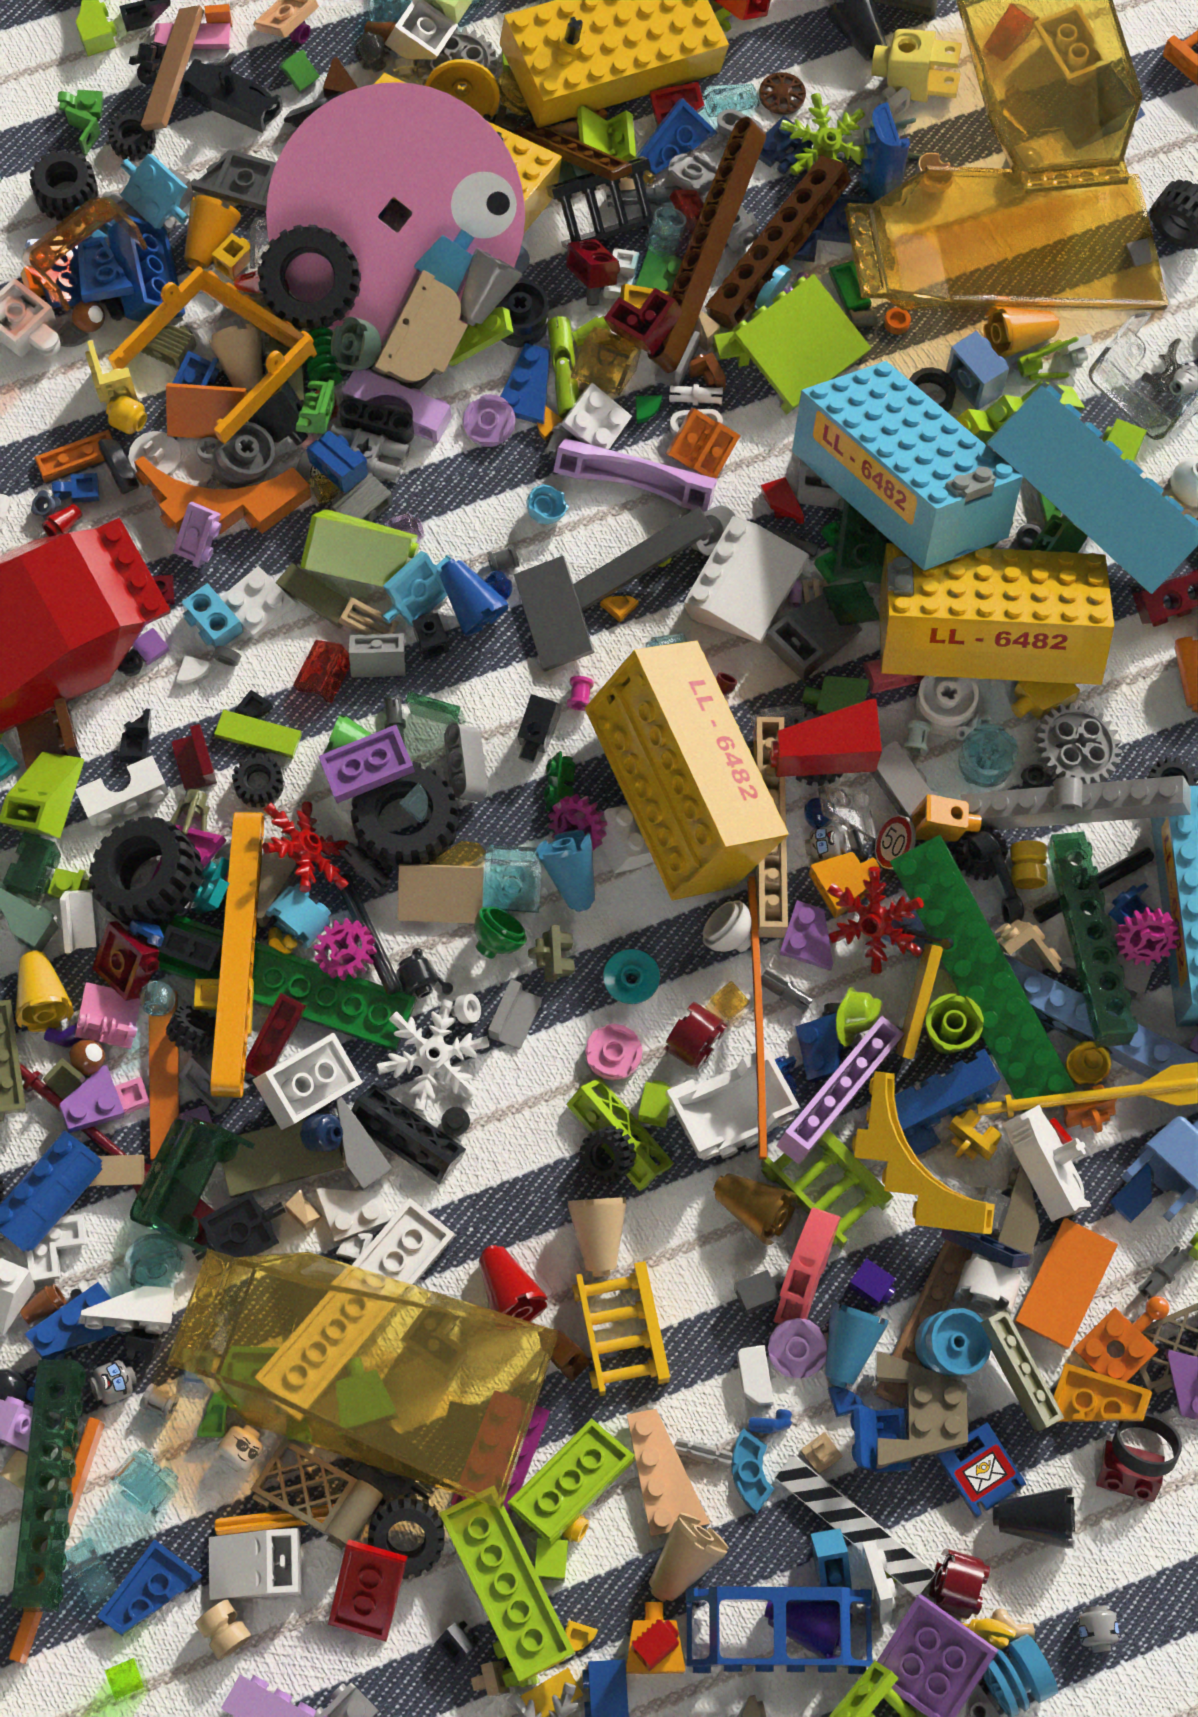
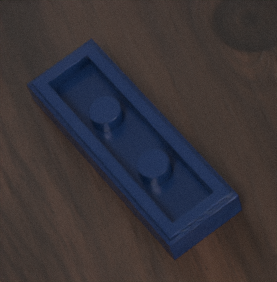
M942 1229V1238L1011 1269L1028 1267L1030 1256L981 1233Z

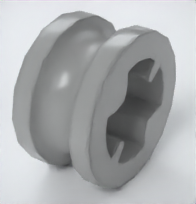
M205 437L196 446L198 457L205 464H211L212 454H207L206 448L211 447L213 453L217 442L215 438Z

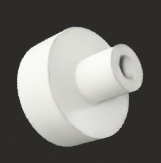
M473 994L459 996L455 1001V1006H452L451 1014L457 1017L463 1024L477 1022L481 1015L480 1002Z

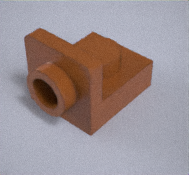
M713 352L706 355H698L689 362L688 374L691 378L703 374L707 386H712V388L723 387V391L725 390L726 376Z

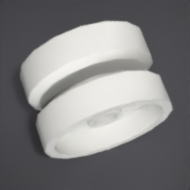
M925 676L920 683L914 705L916 718L918 721L930 724L931 733L941 736L955 735L956 730L959 727L966 726L974 715L979 698L976 682L973 678Z

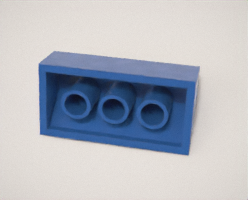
M125 214L107 230L115 260L123 269L126 278L132 284L135 294L121 296L125 317L142 323L147 315L151 314L163 302L161 299L162 288L169 282L179 286L167 230L163 226L161 229L154 228L148 221ZM183 308L174 318L185 315V309Z

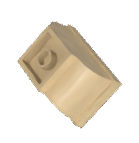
M423 270L418 275L371 370L381 375L387 374L404 383L418 382L427 377L432 371L438 375L443 374L468 326L459 321L461 304L457 294L448 286L435 280L434 275Z

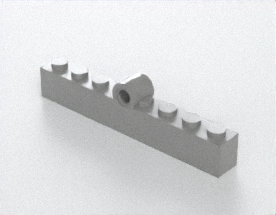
M1184 776L1083 784L1082 780L1078 778L1062 777L1056 779L1052 787L961 794V801H966L969 804L968 814L980 815L981 826H985V831H988L989 827L994 830L1191 815V788Z

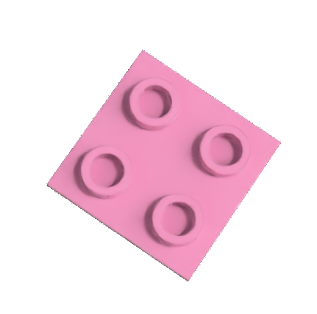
M86 982L75 1037L92 1039L99 1043L131 1049L133 1038H135L137 1033L136 1022L141 998L125 1001L113 988Z

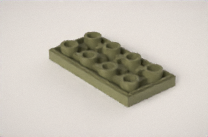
M325 1111L318 1114H330V1111ZM307 1117L283 1130L280 1129L279 1125H274L216 1141L231 1198L245 1195L250 1191L253 1193L343 1168L344 1164L340 1149L338 1147L331 1152H313L305 1148L300 1138V1129Z

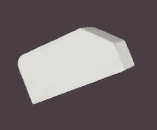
M765 1345L740 1349L737 1361L743 1396L758 1407L773 1405L774 1400Z

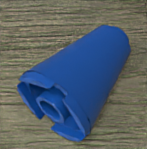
M451 559L441 567L442 572L439 576L461 631L466 637L483 630L482 626L488 622L492 624L508 610L509 604L462 560L455 561Z

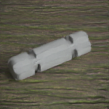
M678 1438L674 1446L678 1456L685 1458V1455L690 1456L689 1459L710 1465L716 1463L717 1467L728 1469L731 1465L733 1454L729 1451L721 1449V1452L716 1451L717 1448L696 1442L690 1444L689 1440Z

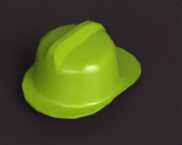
M849 987L836 1015V1033L840 1044L850 1046L858 1033L868 1031L874 1026L882 1005L880 999L873 998L869 993L856 992L853 987Z

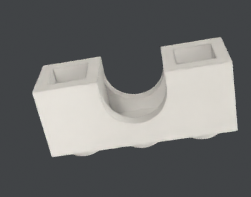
M153 756L127 766L131 781L129 786L121 792L109 791L104 786L101 778L75 789L92 827L106 825L113 818L121 814H131L139 806L148 802H158L164 798V795L169 794Z

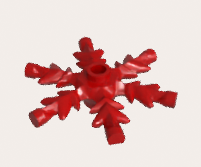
M309 801L302 803V811L297 810V817L299 821L297 820V825L301 832L295 829L293 821L289 822L284 811L279 813L276 807L269 803L263 809L264 812L274 819L271 820L273 825L283 829L281 833L290 836L291 841L284 837H281V840L271 837L273 843L265 842L262 844L265 854L278 852L279 858H284L288 854L289 858H292L296 862L295 864L300 866L295 871V875L301 876L299 890L303 893L311 890V883H316L315 876L313 875L316 871L311 862L317 864L319 872L323 871L328 882L333 880L336 886L343 890L349 882L338 874L340 873L339 868L329 864L331 860L322 857L321 852L328 856H331V853L340 856L339 850H347L345 846L349 844L348 840L334 841L332 835H328L324 839L323 836L319 838L318 835L313 833L316 829L312 826L316 824L317 819L311 817L313 804Z
M870 867L868 869L870 881L863 880L864 886L869 892L864 893L865 897L870 901L869 905H861L860 897L857 896L854 899L848 887H845V892L834 883L828 888L827 892L840 900L836 902L837 906L848 907L847 913L857 912L859 915L858 922L847 919L849 924L837 923L836 925L840 930L831 932L828 936L832 944L846 938L848 945L852 943L855 935L859 940L861 932L871 937L865 943V945L870 946L865 953V957L872 958L871 973L880 974L882 973L881 959L886 962L888 961L882 949L887 948L881 941V937L884 935L890 937L892 946L895 942L897 943L902 954H906L907 949L918 959L923 953V948L911 942L915 939V936L901 934L903 928L894 929L891 922L893 919L904 922L902 917L914 919L915 916L911 911L923 908L924 903L920 897L906 903L905 897L901 896L896 906L892 901L890 909L887 910L886 907L880 905V901L886 897L880 895L884 891L886 883L879 884L880 868Z

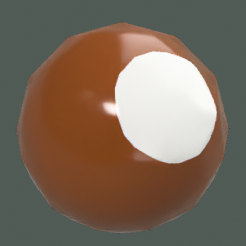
M81 301L75 305L72 311V321L77 328L84 332H95L104 324L105 311L96 301L87 303Z
M92 1039L78 1041L69 1052L72 1066L82 1075L94 1074L101 1069L105 1062V1051L98 1042Z

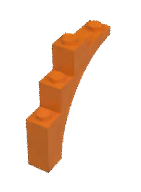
M144 456L134 461L137 470L135 473L136 478L144 487L148 485L153 490L151 493L159 503L161 511L160 520L167 529L173 528L177 534H179L187 506L190 502L221 514L219 534H222L242 518L252 529L256 527L263 534L312 497L310 485L294 467H291L275 478L257 485L237 489H210L176 480L157 469Z

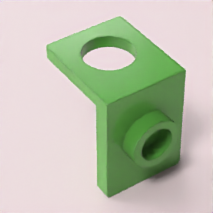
M67 106L65 113L69 125L84 131L79 138L82 154L87 155L101 134L97 118L84 110L79 111ZM89 134H91L90 140H89V142L86 144L87 137H88Z

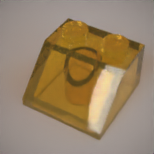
M594 327L584 341L571 373V378L586 384L594 383L598 388L619 396L637 371L642 349L607 329Z

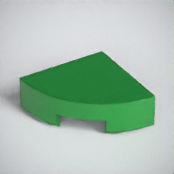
M662 395L636 396L637 424L649 421V418L653 417L660 410Z

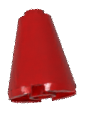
M492 1245L485 1248L479 1258V1265L492 1322L496 1329L501 1331L516 1329L514 1323L523 1320L527 1324L533 1321L547 1308L545 1300L548 1299L546 1294L504 1247Z

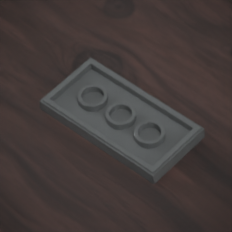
M563 555L514 574L544 672L595 653L567 561Z

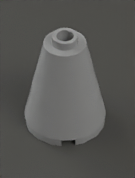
M476 248L460 302L462 314L460 319L472 326L476 322L482 324L520 280L522 273L504 261L496 259L491 254Z

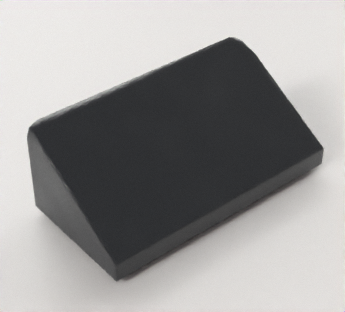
M110 439L98 440L99 450L120 493L126 494L139 488V483L119 442Z

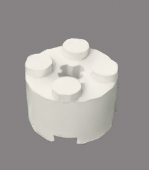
M972 1254L971 1259L966 1260L963 1265L954 1297L957 1302H960L962 1299L969 1303L968 1309L992 1317L1006 1309L1010 1316L1021 1284V1278L1017 1274L1018 1268L1011 1269L1005 1265L991 1262L989 1258L980 1254Z

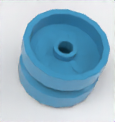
M965 1308L937 1312L925 1318L918 1327L915 1337L916 1355L921 1365L928 1370L947 1377L972 1374L981 1369L989 1359L992 1344L980 1323L984 1320L975 1312Z

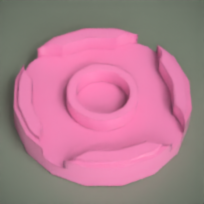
M609 1024L606 1027L598 1028L591 1034L587 1040L585 1056L588 1066L595 1074L603 1079L615 1081L625 1079L637 1070L641 1063L643 1049L634 1031L624 1025Z

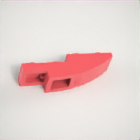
M814 1207L811 1209L779 1295L781 1299L774 1322L781 1324L785 1320L794 1318L807 1320L841 1217Z

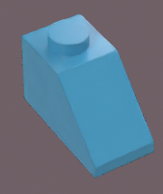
M841 1529L812 1533L813 1560L819 1587H847L852 1590L848 1550Z

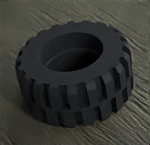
M311 224L308 227H302V225L293 226V229L290 231L285 229L280 232V236L276 240L272 238L268 243L269 248L266 252L263 251L260 257L262 263L261 266H258L257 272L260 278L258 282L259 290L262 292V298L271 311L281 320L284 318V321L292 323L296 328H309L310 330H317L319 327H330L333 325V322L341 321L345 318L344 314L349 309L352 310L355 305L356 296L359 297V282L361 281L357 258L347 243L339 235L334 234L332 230L325 227L319 228L317 225ZM304 253H316L325 257L330 262L334 271L332 289L324 298L316 302H302L294 298L288 291L285 282V273L289 264L296 257Z
M412 761L415 769L414 773L353 797L351 802L353 808L351 810V820L355 838L358 840L360 849L363 853L367 852L368 858H371L375 863L380 861L381 867L387 870L394 866L397 868V872H399V864L427 863L428 865H434L437 863L436 857L438 855L444 857L449 852L448 845H453L456 839L459 819L457 802L452 787L448 786V782L443 775L436 776L434 768L427 766L423 769L421 768V763ZM402 798H413L425 803L431 810V819L422 830L411 835L400 836L389 833L380 826L379 816L389 803Z
M149 816L138 817V821L130 819L124 822V826H116L112 829V834L108 838L105 836L100 842L102 844L101 847L95 850L93 854L95 860L94 863H90L89 873L92 875L89 877L90 888L93 889V896L100 905L123 924L130 926L132 919L161 926V922L167 924L175 920L174 916L178 913L181 915L187 910L185 906L189 902L192 903L196 895L194 892L200 888L202 881L199 878L203 873V865L200 863L201 856L195 845L171 822L159 817H152L151 819ZM162 856L161 866L155 877L146 885L130 890L131 879L138 867L152 857Z

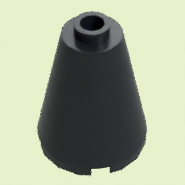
M844 0L839 6L835 2L827 10L826 15L830 22L866 61L873 60L876 45L887 46L875 0Z
M1066 1486L1001 1500L998 1507H993V1526H999V1532L1065 1549H1074L1075 1540L1069 1539H1073L1072 1532H1075L1074 1497H1068V1495H1072L1073 1487Z

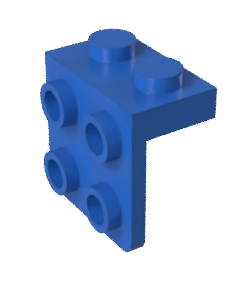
M854 1405V1413L851 1414L850 1423L855 1433L852 1457L857 1466L875 1473L911 1471V1461L890 1464L888 1467L881 1469L876 1468L877 1438L907 1440V1409L873 1410L863 1405Z

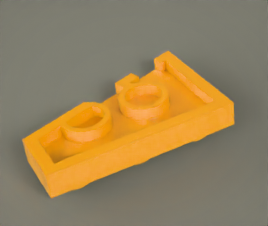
M1065 1363L1054 1394V1399L1064 1416L1058 1422L1143 1421L1152 1392L1148 1389Z

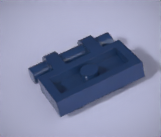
M783 116L766 133V140L758 158L770 168L776 162H779L777 170L781 174H785L792 165L798 162V159L795 158L796 154L806 153L803 149H812L813 145L811 140L802 142L801 138L790 139L791 132L780 130L782 120L795 125L794 122ZM790 147L794 148L791 153H786Z

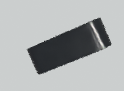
M346 398L339 404L340 420L343 427L354 430L356 428H363L364 431L370 433L384 434L388 437V440L401 444H408L414 438L412 417L404 411L357 398ZM349 413H356L354 416H347ZM374 420H381L379 423L372 422ZM401 426H402V427H406V428L403 429V430H398V429H397L398 427H401Z

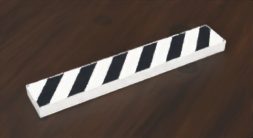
M795 1454L791 1455L774 1477L835 1529L840 1528L842 1535L861 1551L863 1543L875 1540L877 1550H883L886 1557L887 1568L884 1570L916 1597L922 1593L937 1574V1572Z

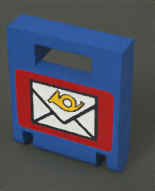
M988 1422L983 1423L968 1433V1442L975 1438L982 1448L961 1462L954 1453L959 1448L935 1455L975 1518L982 1515L977 1503L980 1502L984 1510L988 1511L999 1504V1501L1005 1500L1017 1491L1011 1482L1013 1479L1019 1488L1027 1485Z

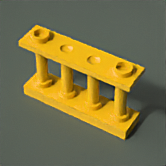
M646 1261L634 1263V1272L629 1273L627 1277L584 1285L582 1274L576 1275L577 1284H572L574 1301H580L594 1367V1371L589 1372L592 1389H598L599 1396H605L604 1384L650 1375L651 1378L656 1377L658 1385L670 1382V1373ZM628 1288L638 1290L640 1301H636V1305L590 1314L587 1302L588 1296ZM638 1317V1319L644 1318L646 1330H642V1334L598 1343L595 1341L593 1325ZM639 1346L650 1347L652 1359L647 1360L648 1363L605 1372L601 1370L598 1356L600 1354Z

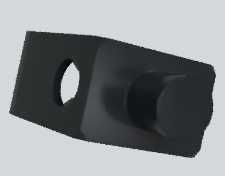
M288 380L248 420L264 428L272 437L274 443H279L289 436L298 446L308 438L306 432L296 431V423L299 420L298 415L302 410L303 404Z
M531 694L517 736L519 744L522 746L518 757L520 760L533 764L538 751L542 753L547 752L561 715L557 702ZM533 733H539L538 735L532 736Z

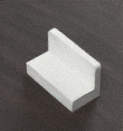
M93 890L65 891L60 897L65 954L71 953L74 948L97 947L98 937Z

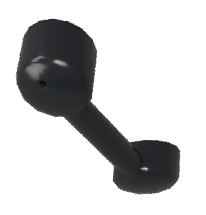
M986 831L968 837L967 842L978 859L981 861L991 859L1007 897L1001 902L1004 922L1011 924L1017 919L1022 921L1024 918V905L1008 872L998 841Z

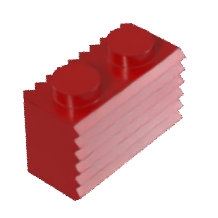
M657 1619L655 1624H651V1628H647L646 1632H642L641 1636H637L636 1641H632L631 1650L650 1672L678 1647L679 1641L677 1638L680 1633L668 1619L665 1622Z

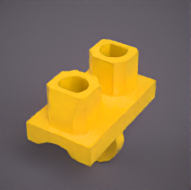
M970 1108L960 1117L956 1115L948 1127L956 1135L951 1140V1143L958 1148L954 1156L960 1159L965 1153L974 1160L980 1154L989 1161L998 1149L996 1146L1002 1134L992 1126L983 1135L973 1129L981 1118Z

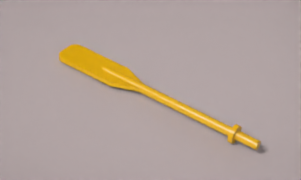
M1198 1062L1171 1065L1145 1082L1136 1085L1012 1100L1011 1094L1005 1095V1101L977 1104V1113L981 1116L1006 1112L1007 1117L1012 1118L1014 1117V1111L1029 1110L1038 1105L1041 1108L1134 1096H1146L1176 1106L1197 1104Z

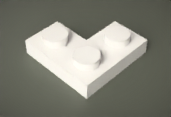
M83 1214L62 1217L33 1251L29 1250L28 1252L26 1250L28 1270L31 1272L34 1283L61 1279L58 1250L87 1245Z
M875 1540L863 1543L862 1556L871 1581L873 1604L881 1624L892 1621V1609H896L894 1599L897 1596L892 1578L887 1579L884 1569L887 1568L884 1551L877 1550Z

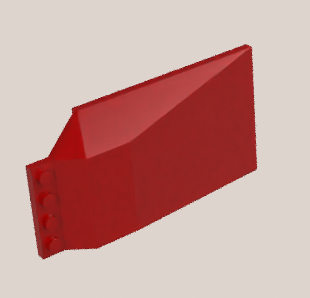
M120 517L95 529L36 539L0 555V734L54 709L53 700L65 698L67 703L109 683L144 627L171 613L166 600Z

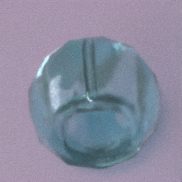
M153 981L142 988L139 995L140 1006L144 1012L151 1016L166 1015L175 1005V992L167 983Z

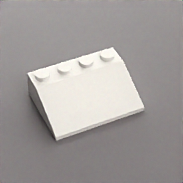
M733 516L684 601L690 619L762 643L805 566L809 554L760 525Z

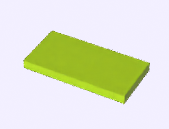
M591 1418L507 1502L508 1507L552 1545L636 1460L635 1455Z

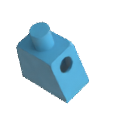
M463 229L460 230L454 241L442 235L416 262L414 268L420 273L425 270L434 275L435 280L448 286L459 296L467 279L473 257L466 250L474 240V237Z

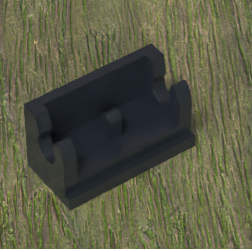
M169 924L164 934L162 945L158 949L163 954L210 972L211 970L216 971L219 968L217 961L222 955V945Z

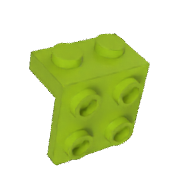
M585 106L577 109L580 142L624 161L636 158L633 114L626 110L606 121Z

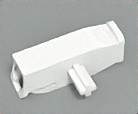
M1040 1105L1003 1123V1126L1007 1130L1014 1151L1052 1222L1061 1217H1070L1091 1207L1090 1202L1084 1199V1188L1081 1178L1071 1161L1086 1153L1084 1147L1086 1146L1078 1138L1062 1144L1056 1131L1042 1113Z

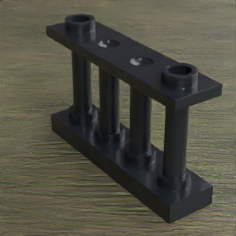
M641 156L626 161L632 164V173L624 177L629 176L630 179H633L642 216L630 220L627 218L619 187L621 178L610 181L590 172L546 186L548 196L561 202L570 239L561 241L562 247L568 249V243L591 239L600 240L641 226L643 229L651 228L658 225L657 221L664 219L662 213L651 211L643 180L644 171L651 169L648 158ZM602 184L609 186L618 221L617 224L605 228L594 192L597 190L596 186ZM580 191L582 194H585L594 231L583 235L579 234L570 200L573 193Z

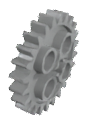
M456 27L436 59H417L416 61L418 78L422 79L423 86H425L426 79L433 69L444 62L456 59L477 62L486 67L494 76L497 75L496 50L492 49L491 41L485 42L484 34L477 38L476 30H473L470 34L467 33V27H464L462 32H458ZM459 84L461 87L467 86L465 84Z
M1072 702L1066 708L1062 704L1056 710L1052 708L1041 719V724L1035 729L1038 734L1033 738L1034 742L1039 743L1034 748V752L1042 753L1037 761L1046 762L1047 765L1043 770L1048 771L1051 769L1053 771L1052 779H1055L1057 776L1061 778L1074 777L1082 780L1083 784L1105 782L1116 771L1115 768L1120 763L1118 757L1122 754V750L1117 747L1122 741L1114 739L1118 730H1110L1108 728L1112 721H1102L1104 713L1096 716L1094 715V707H1091L1087 712L1083 703L1076 709ZM1059 731L1063 732L1066 737L1062 736ZM1090 755L1094 756L1097 761L1093 760ZM1064 756L1068 757L1071 762L1067 761Z

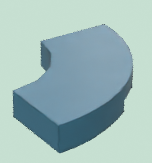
M743 1428L733 1450L732 1476L741 1499L751 1511L757 1514L774 1491L772 1485L766 1480L763 1471V1456L768 1446Z

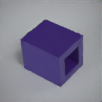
M866 1258L847 1288L877 1308L881 1301L887 1304L896 1291L892 1287L896 1278Z

